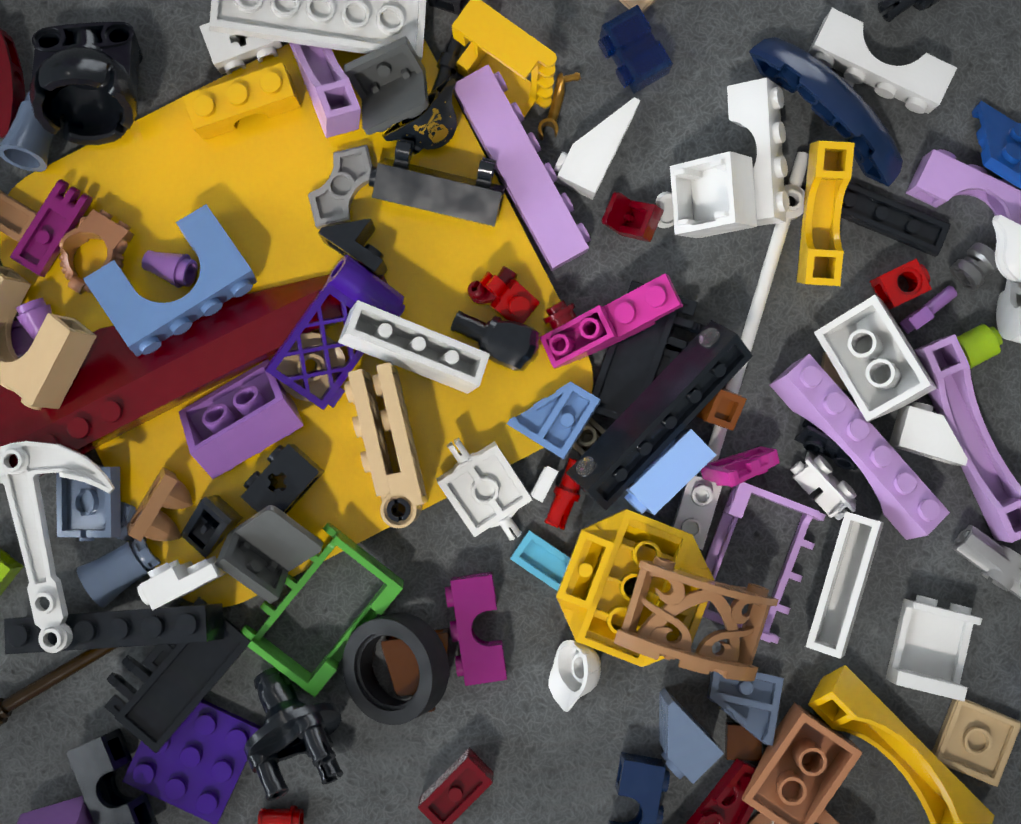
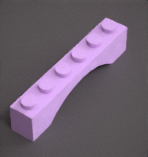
M289 43L325 137L329 138L358 130L361 108L351 82L337 62L332 49Z
M956 335L939 338L915 349L916 355L937 387L928 393L937 414L944 415L968 458L966 466L961 467L994 540L1012 543L1021 539V485L1008 469L986 428L975 397L970 365Z
M810 354L792 363L770 384L771 388L793 412L821 429L853 460L873 488L884 516L906 540L928 536L950 513L870 421H866L862 412Z

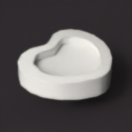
M662 192L656 198V205L664 210L658 227L665 229L674 225L672 192Z

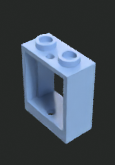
M692 429L682 430L626 489L628 494L624 498L637 512L643 514L646 511L655 515L716 454Z

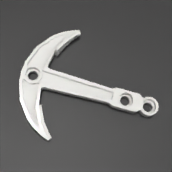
M34 441L10 443L0 447V484L3 483L29 580L27 591L34 623L41 629L38 636L39 644L44 651L57 653L66 649L71 644L73 634L71 628L65 623L68 611L61 580L56 576L39 476L45 473H59V477L82 481L98 487L107 493H111L115 487L108 476L91 459L61 444ZM12 454L18 457V464L15 467H12L9 463V458ZM43 596L49 600L50 605L48 609H44L40 605V599ZM50 632L57 636L56 645L48 641V634Z

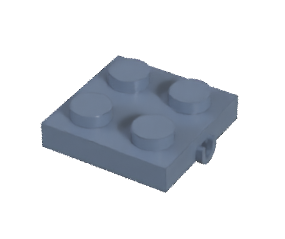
M100 467L115 487L111 493H107L98 487L82 481L59 477V473H56L57 537H79V541H95V538L121 537L120 467Z

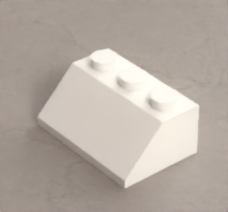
M873 295L814 332L867 422L905 407L937 388L887 306L876 295Z

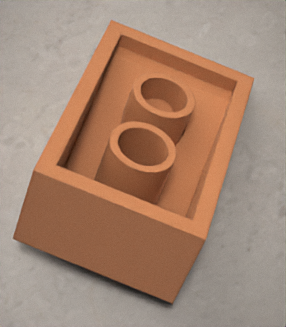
M794 702L776 728L773 746H767L742 796V800L776 824H814L863 752L852 740L837 730H833L828 724Z

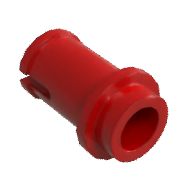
M292 805L290 809L261 808L258 814V824H304V810L298 809L296 805Z

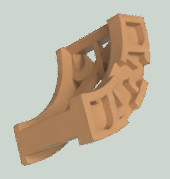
M655 556L653 561L640 560V571L622 629L617 630L614 644L658 660L659 656H664V659L669 661L670 659H679L678 666L680 668L708 675L709 671H715L726 679L754 681L758 667L752 665L770 606H777L779 599L769 596V589L757 584L748 583L747 588L734 586L675 569V562ZM653 576L666 579L671 584V589L666 593L661 592L655 587L657 596L666 603L661 607L654 605L646 599ZM683 584L699 589L685 593ZM723 596L734 598V600L729 605ZM710 601L719 612L725 629L708 634L699 643L697 649H692L689 630L675 616L692 606ZM749 604L747 612L742 614L743 607ZM645 605L653 613L641 625L639 630H636L643 606ZM667 622L672 623L679 630V637L674 641L666 639L667 634L673 631L665 625ZM737 624H743L742 628H738ZM719 641L721 649L719 652L713 653V644Z

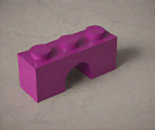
M486 572L452 577L450 580L451 586L445 587L447 607H454L456 621H450L452 642L459 641L461 655L455 656L457 676H464L465 686L507 680L502 640L484 641L475 634L472 626L473 620L480 613L497 610L493 573Z

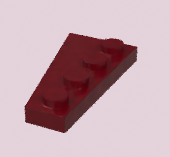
M737 758L686 824H747L754 808L744 802L742 796L757 767Z

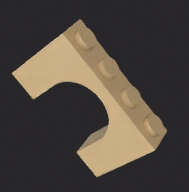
M0 266V385L18 394L22 398L21 402L29 408L41 410L42 407L59 409L97 335L75 318L48 313L29 350L21 358H18L12 346L11 329L17 313L16 307L21 305L31 284L11 268Z

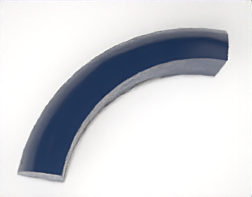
M776 37L762 40L749 51L758 71L763 77L770 79L790 93H795L798 90L801 97L811 104V109L828 126H834L839 134L848 139L847 142L855 143L853 157L866 177L888 187L895 181L901 172L903 160L892 136L873 109L841 76L807 51Z

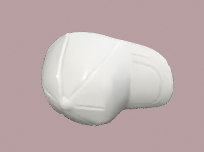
M566 640L560 644L549 676V689L555 701L565 712H568L580 697L591 692L597 686L601 675V663L597 652L593 648L578 643L575 640Z

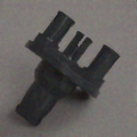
M275 667L260 673L254 679L255 690L257 689L266 717L263 727L257 730L246 742L244 751L252 772L257 773L267 800H276L288 793L289 788L283 779L278 762L299 754H307L308 757L312 758V763L318 770L322 784H329L338 780L337 777H341L343 771L340 769L336 760V754L332 750L333 742L330 737L342 719L338 707L333 703L324 702L307 705L298 700L291 681Z

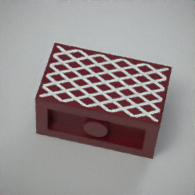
M469 747L421 795L418 809L433 824H452L493 783L494 772Z

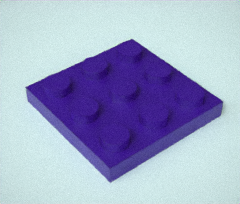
M202 700L159 752L155 753L142 741L140 742L122 782L211 824H218L247 764L248 759L244 751L245 744L261 726L206 700Z

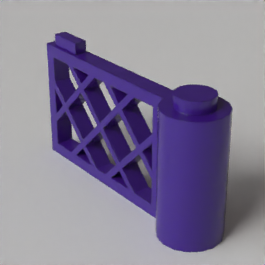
M348 254L345 255L333 268L326 284L264 370L324 410L327 405L334 407L345 392L341 385L348 377V372L353 370L364 353L358 350L353 351V348L347 346L348 361L343 366L331 368L328 349L345 345L338 342L327 344L324 324L343 321L345 325L348 316L346 306L351 309L357 300L400 317L405 309L403 304L404 296ZM330 294L340 301L342 316L323 319L321 305ZM317 313L318 320L311 321L313 316ZM319 326L322 345L302 348L300 335L307 327ZM296 342L297 349L290 350L293 344ZM323 350L326 369L306 372L303 354ZM298 355L301 367L300 374L286 376L276 369L284 357ZM339 372L333 380L332 373ZM327 374L329 387L320 399L310 392L308 378ZM303 379L304 387L296 383L294 380Z

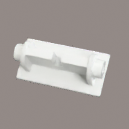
M808 451L805 458L806 464L798 461L790 469L794 473L793 479L809 495L818 487L821 488L822 492L814 498V501L830 518L842 519L845 511L848 512L845 509L846 507L852 513L856 511L855 497L857 495L846 481L842 480L839 482L831 474L833 471L831 465L821 455L815 457L812 452Z

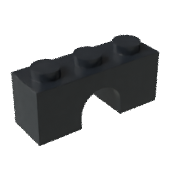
M120 728L66 752L70 761V768L76 776L83 794V801L89 809L94 824H158L146 793L131 798L124 796L116 786L115 775L119 767L132 761Z

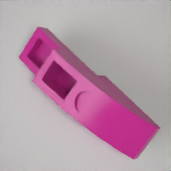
M663 274L605 306L598 305L539 338L553 368L556 369L641 332L656 324V320L683 307V304L669 275Z

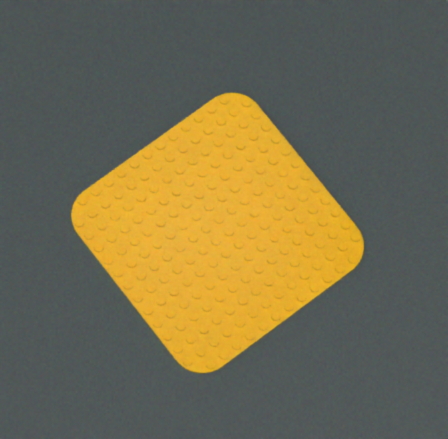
M424 39L421 62L426 70L427 91L429 95L439 69L437 68V61ZM288 43L276 49L278 56L268 55L263 58L261 63L256 59L246 64L245 69L240 67L231 72V74L225 75L191 93L283 62L291 76L301 108L268 118L266 114L249 115L235 122L236 130L203 140L193 129L183 97L134 121L130 129H127L126 133L115 142L101 145H86L47 165L45 171L31 173L18 182L8 195L37 213L60 179L69 183L67 191L72 186L80 190L78 199L84 193L92 197V202L83 216H88L93 209L97 212H100L102 209L113 216L111 220L115 223H118L120 220L131 227L129 231L134 236L130 242L127 241L128 246L124 254H122L124 256V261H122L124 266L121 270L140 296L159 303L172 302L184 297L193 289L199 278V258L183 236L176 222L207 204L252 269L257 280L248 292L252 293L328 275L332 272L333 268L344 256L324 244L318 234L320 229H317L315 226L308 194L322 187L329 179L334 166V152L367 145L372 165L377 166L384 158L395 159V149L398 140L386 141L382 136L386 131L376 132L371 135L365 133L362 128V99L353 85L352 88L361 108L359 129L326 138L293 51ZM332 49L343 71L345 64L366 55ZM453 94L452 105L457 117V127L452 139L440 148L422 149L417 154L413 153L410 164L477 180L480 160L483 157L486 158ZM494 173L491 183L500 185ZM369 183L357 192L350 208L351 222L372 219L375 231L366 244L372 245L384 255L382 260L387 267L384 277L388 285L404 296L403 304L405 309L400 316L401 318L479 349L480 346H478L477 341L451 331V326L459 310L486 323L489 320L491 321L495 315L507 321L490 306L491 303L479 304L473 302L467 293L471 282L477 280L480 282L487 272L497 276L502 267L505 266L517 274L515 280L540 302L523 324L537 330L540 333V337L552 331L550 324H545L543 319L548 316L546 309L560 302V299L505 193L499 218L494 227L372 198L373 187H370ZM0 231V260L3 266L11 268L31 284L22 304L43 297L46 305H51L52 314L75 318L91 332L113 326V323L93 293L85 291L83 294H79L68 287L70 280L65 278V274L61 270L63 268L60 267L61 260H59V256L61 253H59L45 277L39 276L10 258L19 242ZM89 239L88 242L82 244L77 249L73 263L79 278L87 277L100 269L107 258V247L103 240ZM146 251L188 254L198 265L197 275L192 285L177 288L157 275L142 268V258ZM343 321L325 329L326 336L338 342L344 327ZM539 338L540 348L538 356L524 371H514L488 359L480 386L468 394L396 366L428 502L422 504V510L447 498L438 485L436 478L452 469L457 463V460L447 448V445L452 441L458 452H460L454 443V439L460 438L469 454L478 452L495 441L510 465L543 449V446L507 425V422L512 417H517L533 407V404L541 399L554 394L556 390L570 381L592 394L593 372L589 356L555 369ZM342 346L340 348L345 355V362H347L349 359L347 346ZM364 353L352 371L363 369L370 373L373 384L372 375L378 374L376 365L388 362ZM313 359L305 361L306 371L314 369L315 361ZM248 370L95 448L104 467H120L121 501L134 506L135 511L162 467L176 474L177 479L189 490L193 505L183 509L162 507L160 510L175 522L180 534L200 501L206 496L219 495L243 517L235 528L258 513L241 498V495L247 490L243 485L256 471L262 473L268 467L270 462L267 461V458L279 445L285 447L287 444H295L325 471L287 513L289 517L323 542L322 550L333 538L323 529L327 523L332 524L356 544L390 527L381 517L380 506L382 500L381 496H376L371 472L365 473L362 465L360 452L366 451L363 438H357L352 417L358 415L355 404L348 402L346 392L343 393L334 407L327 405L324 410L312 402L296 399L290 395L298 409L304 426L215 479H212L190 454L179 411ZM343 382V384L341 385V388L345 390L344 382ZM374 388L377 406L381 418L380 410L386 409L384 398H381L380 396L376 395ZM382 423L393 474L401 472L392 432L385 431ZM286 475L274 477L278 481L275 486L276 489L287 487L284 483ZM399 503L398 510L405 514V506ZM182 536L180 539L172 541H156L146 538L148 548L161 561L155 568L177 559L180 565L190 561L194 565L213 556L218 558L225 541L224 539L205 558ZM336 546L325 560L339 554L343 550ZM308 559L289 571L288 574L294 577L306 571L313 561ZM227 573L181 598L194 603L198 597H201L208 604L222 603L223 607H228L245 602L257 596V594Z

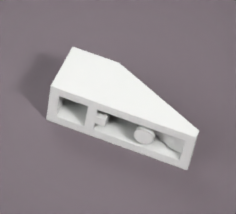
M634 97L573 143L568 154L562 151L554 168V171L559 172L557 176L558 181L556 182L593 200L637 111L640 100Z

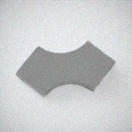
M367 145L334 152V166L329 179L322 187L308 194L317 229L351 222L350 208L357 192L369 183L370 172L373 167Z

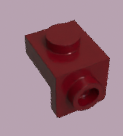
M614 192L601 222L621 236L651 242L664 210L657 205L633 201L622 193Z

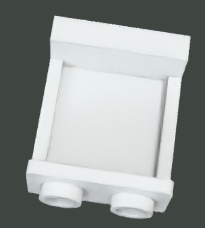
M917 595L915 601L904 598L885 679L895 685L965 702L968 688L961 685L960 681L973 625H981L982 618L971 615L972 608L950 603L949 609L937 606V599Z

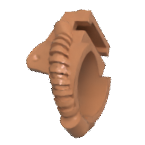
M93 209L88 216L81 217L79 227L66 233L59 243L61 248V255L59 256V260H61L60 267L63 268L61 270L65 274V278L70 280L68 287L79 294H83L85 291L92 292L85 281L78 277L74 268V255L77 249L82 244L88 242L89 239L103 240L107 247V258L102 267L115 260L118 266L123 268L124 264L122 261H124V256L122 254H124L128 246L127 241L130 242L134 236L129 231L130 226L120 220L118 223H115L111 220L113 216L102 209L100 212Z

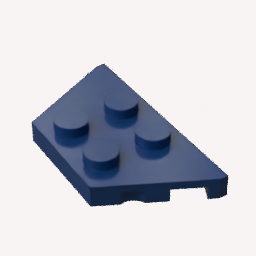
M980 101L973 109L972 117L978 118L981 124V128L976 132L978 143L982 148L980 154L983 166L1021 189V123L1015 122L985 102Z

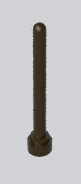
M116 648L88 649L6 699L0 698V726L8 721V717L11 716L14 709Z

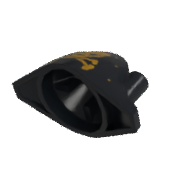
M451 75L428 95L429 106L417 117L407 118L394 124L382 134L383 138L386 141L400 140V138L415 141L414 154L419 153L422 149H437L447 144L452 139L457 127V117L452 105V95L456 84L453 76Z

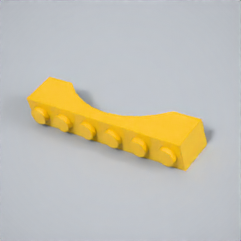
M846 665L825 675L820 680L808 705L833 730L844 731L862 738L883 753L904 775L915 791L930 824L993 823L995 815Z

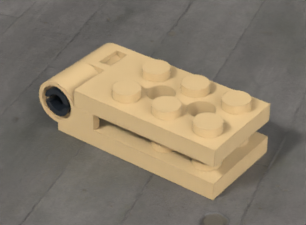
M388 362L376 365L378 374L372 375L373 384L370 373L359 369L348 372L349 381L344 382L348 402H353L356 407L358 416L352 417L353 426L357 438H363L366 451L360 452L365 473L371 472L376 496H381V517L390 527L404 528L418 519L422 511V504L428 502L398 370L396 366ZM374 388L376 395L380 396L381 398H384L386 409L380 410L381 418L377 406ZM382 423L385 431L392 432L401 472L393 474ZM399 503L405 506V514L398 510Z

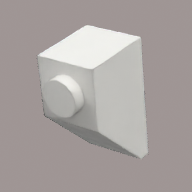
M912 402L911 406H905L898 410L889 442L893 448L951 465L966 466L968 458L944 415L932 412L933 406L920 402Z

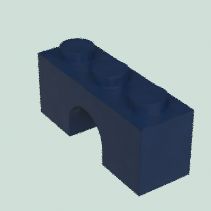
M621 752L615 787L618 795L635 799L639 803V811L628 822L609 820V824H662L664 807L660 805L661 793L667 792L670 781V772L666 770L662 759Z

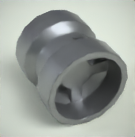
M979 242L974 243L967 250V256L964 259H958L950 267L951 274L965 288L971 291L977 290L984 283L986 275L994 274L998 270L995 263V252L987 245Z

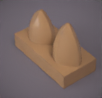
M162 467L127 525L128 536L138 541H142L143 537L156 541H172L181 538L175 522L160 510L162 507L183 509L193 505L189 490L177 479L174 472Z

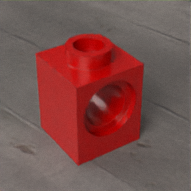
M917 258L870 280L876 295L883 300L888 310L932 290L929 284L930 275L925 266L919 264ZM899 276L907 279L909 283L907 292L902 291L898 287L897 279Z

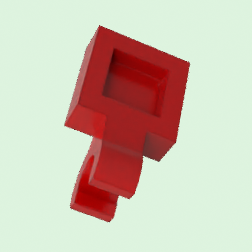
M487 272L479 282L496 297L490 306L507 321H516L523 324L540 304L516 280L511 279L506 285L498 276H493L490 272Z

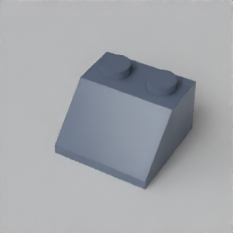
M664 687L659 695V742L664 750L661 756L666 761V766L677 778L681 780L686 776L694 784L724 752L713 737Z

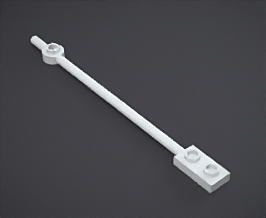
M797 152L788 184L784 185V191L787 192L788 196L795 198L796 205L793 207L789 206V210L786 212V222L775 224L742 332L741 340L750 352L790 222L803 214L805 191L801 186L809 154L805 152ZM747 363L727 383L726 389L736 394L739 393ZM715 424L708 447L716 456L710 462L719 459L727 433L726 428ZM700 470L699 477L694 476L684 486L672 527L692 534L699 549L703 550L722 486H717L715 482L703 479Z

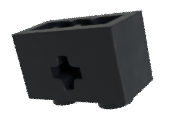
M287 444L285 447L279 445L267 458V461L270 462L268 467L262 473L256 471L245 482L243 486L247 490L241 495V498L257 512L268 505H273L287 514L325 471L295 444ZM286 475L284 483L287 487L276 489L275 486L278 481L274 477Z

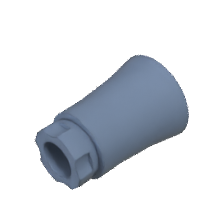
M29 91L25 96V100L21 102L6 136L0 143V157L20 169L42 172L47 169L53 134L45 130L35 118L31 107Z
M143 537L142 541L136 539L128 541L106 555L77 567V574L84 589L100 607L105 608L120 593L161 563L159 558L155 557L148 548L145 537Z

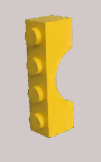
M816 141L809 146L796 283L840 286L844 250L840 239V218L844 194L852 176L855 143Z

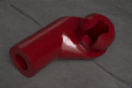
M503 266L497 276L507 285L511 279L515 280L517 274ZM478 280L471 282L468 286L467 293L473 302L479 304L492 303L496 298Z

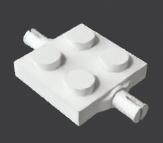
M460 438L454 439V443L460 452H458L451 441L447 448L451 451L457 463L452 469L436 478V480L472 535L476 537L488 528L500 525L510 541L514 540L515 537L509 527H511L518 538L522 532L512 517L518 509L532 501V498L496 442H492L478 452L469 454Z

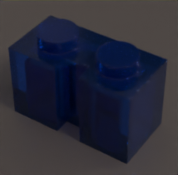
M638 5L603 24L600 32L601 39L598 40L600 49L605 57H612L618 67L616 75L620 83L625 88L629 86L634 94L669 74L673 65L660 41H656L653 36L652 28Z

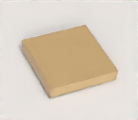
M952 699L932 753L946 767L998 787L1021 728V721L965 699V702Z

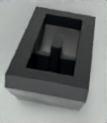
M219 495L206 496L200 501L180 535L202 556L207 558L243 517Z

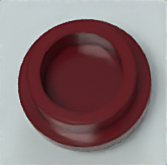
M562 300L547 308L548 316L543 319L544 323H549L552 330L571 321L577 317L573 310L575 308L574 303L566 305L565 301Z

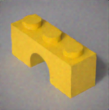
M283 62L182 96L193 129L203 140L236 130L235 122L249 115L266 114L268 118L301 108L291 76Z

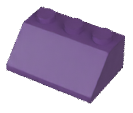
M268 359L179 411L190 454L212 479L232 470L238 464L255 454L261 453L265 448L304 426L290 394L284 390L277 378L264 370L270 362Z

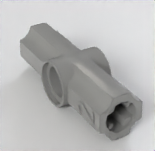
M968 525L954 540L952 549L982 570L981 575L986 579L991 577L994 585L1005 591H1010L1021 600V555L1004 545H999L978 528Z

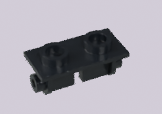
M807 419L804 420L802 426L805 429L794 440L802 443L804 448L812 453H822L833 459L834 463L843 469H858L853 460L836 442Z

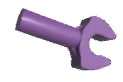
M947 286L922 307L906 316L899 324L907 334L914 329H919L933 319L936 312L957 296V291L954 287Z

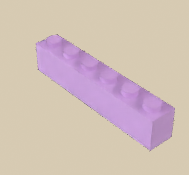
M488 64L457 81L453 93L489 159L496 160V172L549 268L553 271L586 253L589 249L587 243L591 241V238L582 223L576 225L570 214L574 211V207L565 192L559 194L554 185V182L558 181L552 166L549 162L543 165L537 152L541 151V147L532 132L526 134L520 123L525 119L516 102L510 104L504 94L508 88L499 71L493 74Z

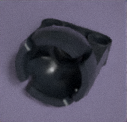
M91 22L51 26L38 30L32 37V44L35 50L29 93L35 118L45 130L53 135H56L61 129L60 119L63 120L64 139L75 144L101 145L115 142L121 138L127 129H130L138 112L139 64L142 62L143 56L133 27L126 22Z

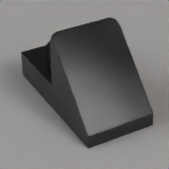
M362 219L322 227L318 232L324 244L342 256L348 254L380 279L386 273L387 267L382 260L384 255L372 245L366 244L375 231L372 219Z

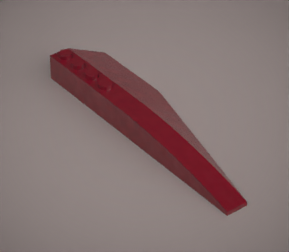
M330 274L248 293L241 297H232L223 303L222 308L218 312L210 316L200 317L192 322L189 330L180 335L173 334L162 341L161 346L156 351L147 355L141 354L137 357L129 349L114 325L94 331L93 333L97 337L59 409L42 407L41 410L29 408L21 402L22 398L18 394L0 385V447L10 443L34 441L61 444L78 453L85 454L256 366L277 353L326 284ZM383 275V277H382L381 279H382L384 282L387 283V281H386V279H385V277H384V275ZM329 294L321 305L323 319L342 316L340 301ZM346 306V308H347V315H348V314H349V311H350V308H348V307ZM317 313L313 316L311 321L318 320ZM339 322L324 324V328L327 329ZM319 326L307 327L301 334L310 332L320 333ZM12 454L9 458V463L12 467L18 464V457L15 454Z

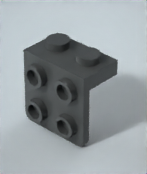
M406 36L344 65V73L348 76L351 84L362 99V128L367 135L386 131L393 124L407 118L417 117L429 106L426 70Z
M268 505L227 534L215 565L271 604L279 599L288 572L321 552L323 542L276 506Z

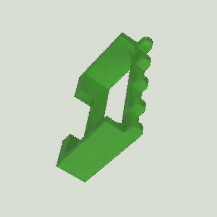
M327 523L323 529L333 538L320 554L318 553L310 558L313 563L298 581L291 575H287L284 584L291 588V590L277 607L267 601L261 604L260 608L269 617L259 630L255 631L248 625H244L240 630L250 640L247 647L314 698L337 671L338 664L343 658L344 649L351 634L363 623L375 619L378 614L382 615L401 592L404 585V580L330 523ZM338 546L383 581L384 584L315 670L310 673L263 636L327 556Z

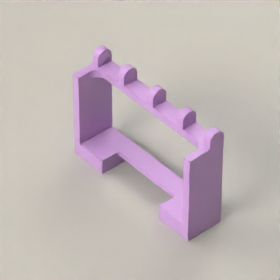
M742 482L731 489L705 562L715 580L738 518L742 519L751 494L802 513L772 597L779 599L777 606H770L760 638L766 642L778 644L780 637L770 633L776 611L789 614L791 608L779 603L788 579L790 578L798 582L802 580L803 576L791 571L800 547L802 546L810 550L814 548V543L804 540L811 520L824 521L826 515L813 508ZM708 601L702 617L724 625L720 614L708 609L710 601ZM737 624L738 628H742L743 624Z

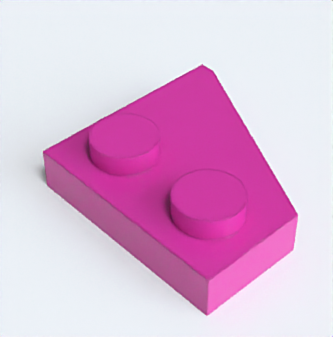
M760 446L710 462L701 469L703 479L715 482L717 486L734 487L756 475L768 472L769 468L779 464L780 461L776 449Z

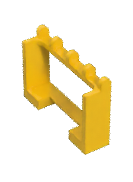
M470 0L452 24L453 38L463 46H466L471 41L457 61L458 73L466 77L489 64L493 74L499 71L508 88L504 94L510 104L513 102L517 103L524 118L535 103L542 108H548L552 103L553 76L557 61L556 54L483 1ZM530 73H531V82L527 79V77L529 76Z

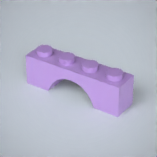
M933 149L922 157L906 194L935 208L944 204L953 196H974L984 201L992 209L995 216L1002 215L1021 225V190L1005 179L998 180L987 175V171L978 165H966L956 160V156L946 150Z

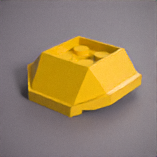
M623 509L581 529L556 593V598L576 642L640 667L664 659V656H659L658 660L614 644L617 630L622 629L632 596L624 592V584L628 579L638 577L640 560L653 561L655 556L675 562V569L714 580L694 536L628 509ZM653 576L646 599L654 605L661 607L666 603L657 596L655 587L661 592L666 593L671 589V584L666 579ZM683 584L685 593L699 589ZM708 602L692 606L675 616L689 630L692 643ZM645 605L643 606L636 630H639L641 625L653 613ZM667 622L665 625L673 631L667 634L666 639L674 641L679 637V630L672 623Z

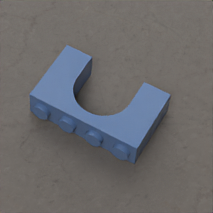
M207 204L176 222L200 261L199 278L193 289L184 297L166 303L153 302L143 298L136 292L115 260L83 278L129 349L137 357L141 354L147 355L156 351L161 346L162 341L173 334L180 335L191 328L192 322L200 317L215 314L222 308L224 302L234 296L241 297L252 289L253 284L257 282L252 269Z

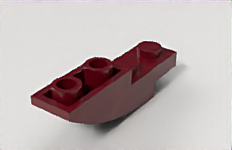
M0 28V139H4L26 95L23 71L13 38Z

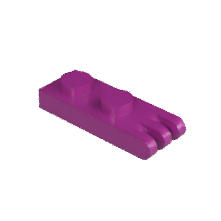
M62 179L57 181L10 256L11 259L42 277H45L59 255L61 239L66 233L76 228L80 218L83 217L92 202V197L85 193L78 199L80 190L74 186L70 187L67 191L69 183Z

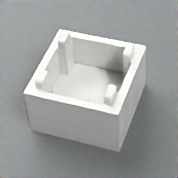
M729 151L670 166L675 235L703 238L757 227L752 157Z

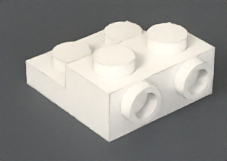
M216 556L204 559L194 565L192 561L180 565L177 559L149 571L150 579L139 584L137 590L141 600L146 605H150L152 610H155L227 573L215 565Z

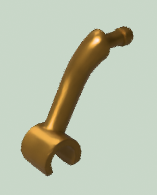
M562 72L558 74L548 116L538 125L539 139L543 140L542 129L545 126L552 127L554 129L555 138L557 137V119L564 99L565 83L579 81L581 79L580 73L575 72L563 76Z

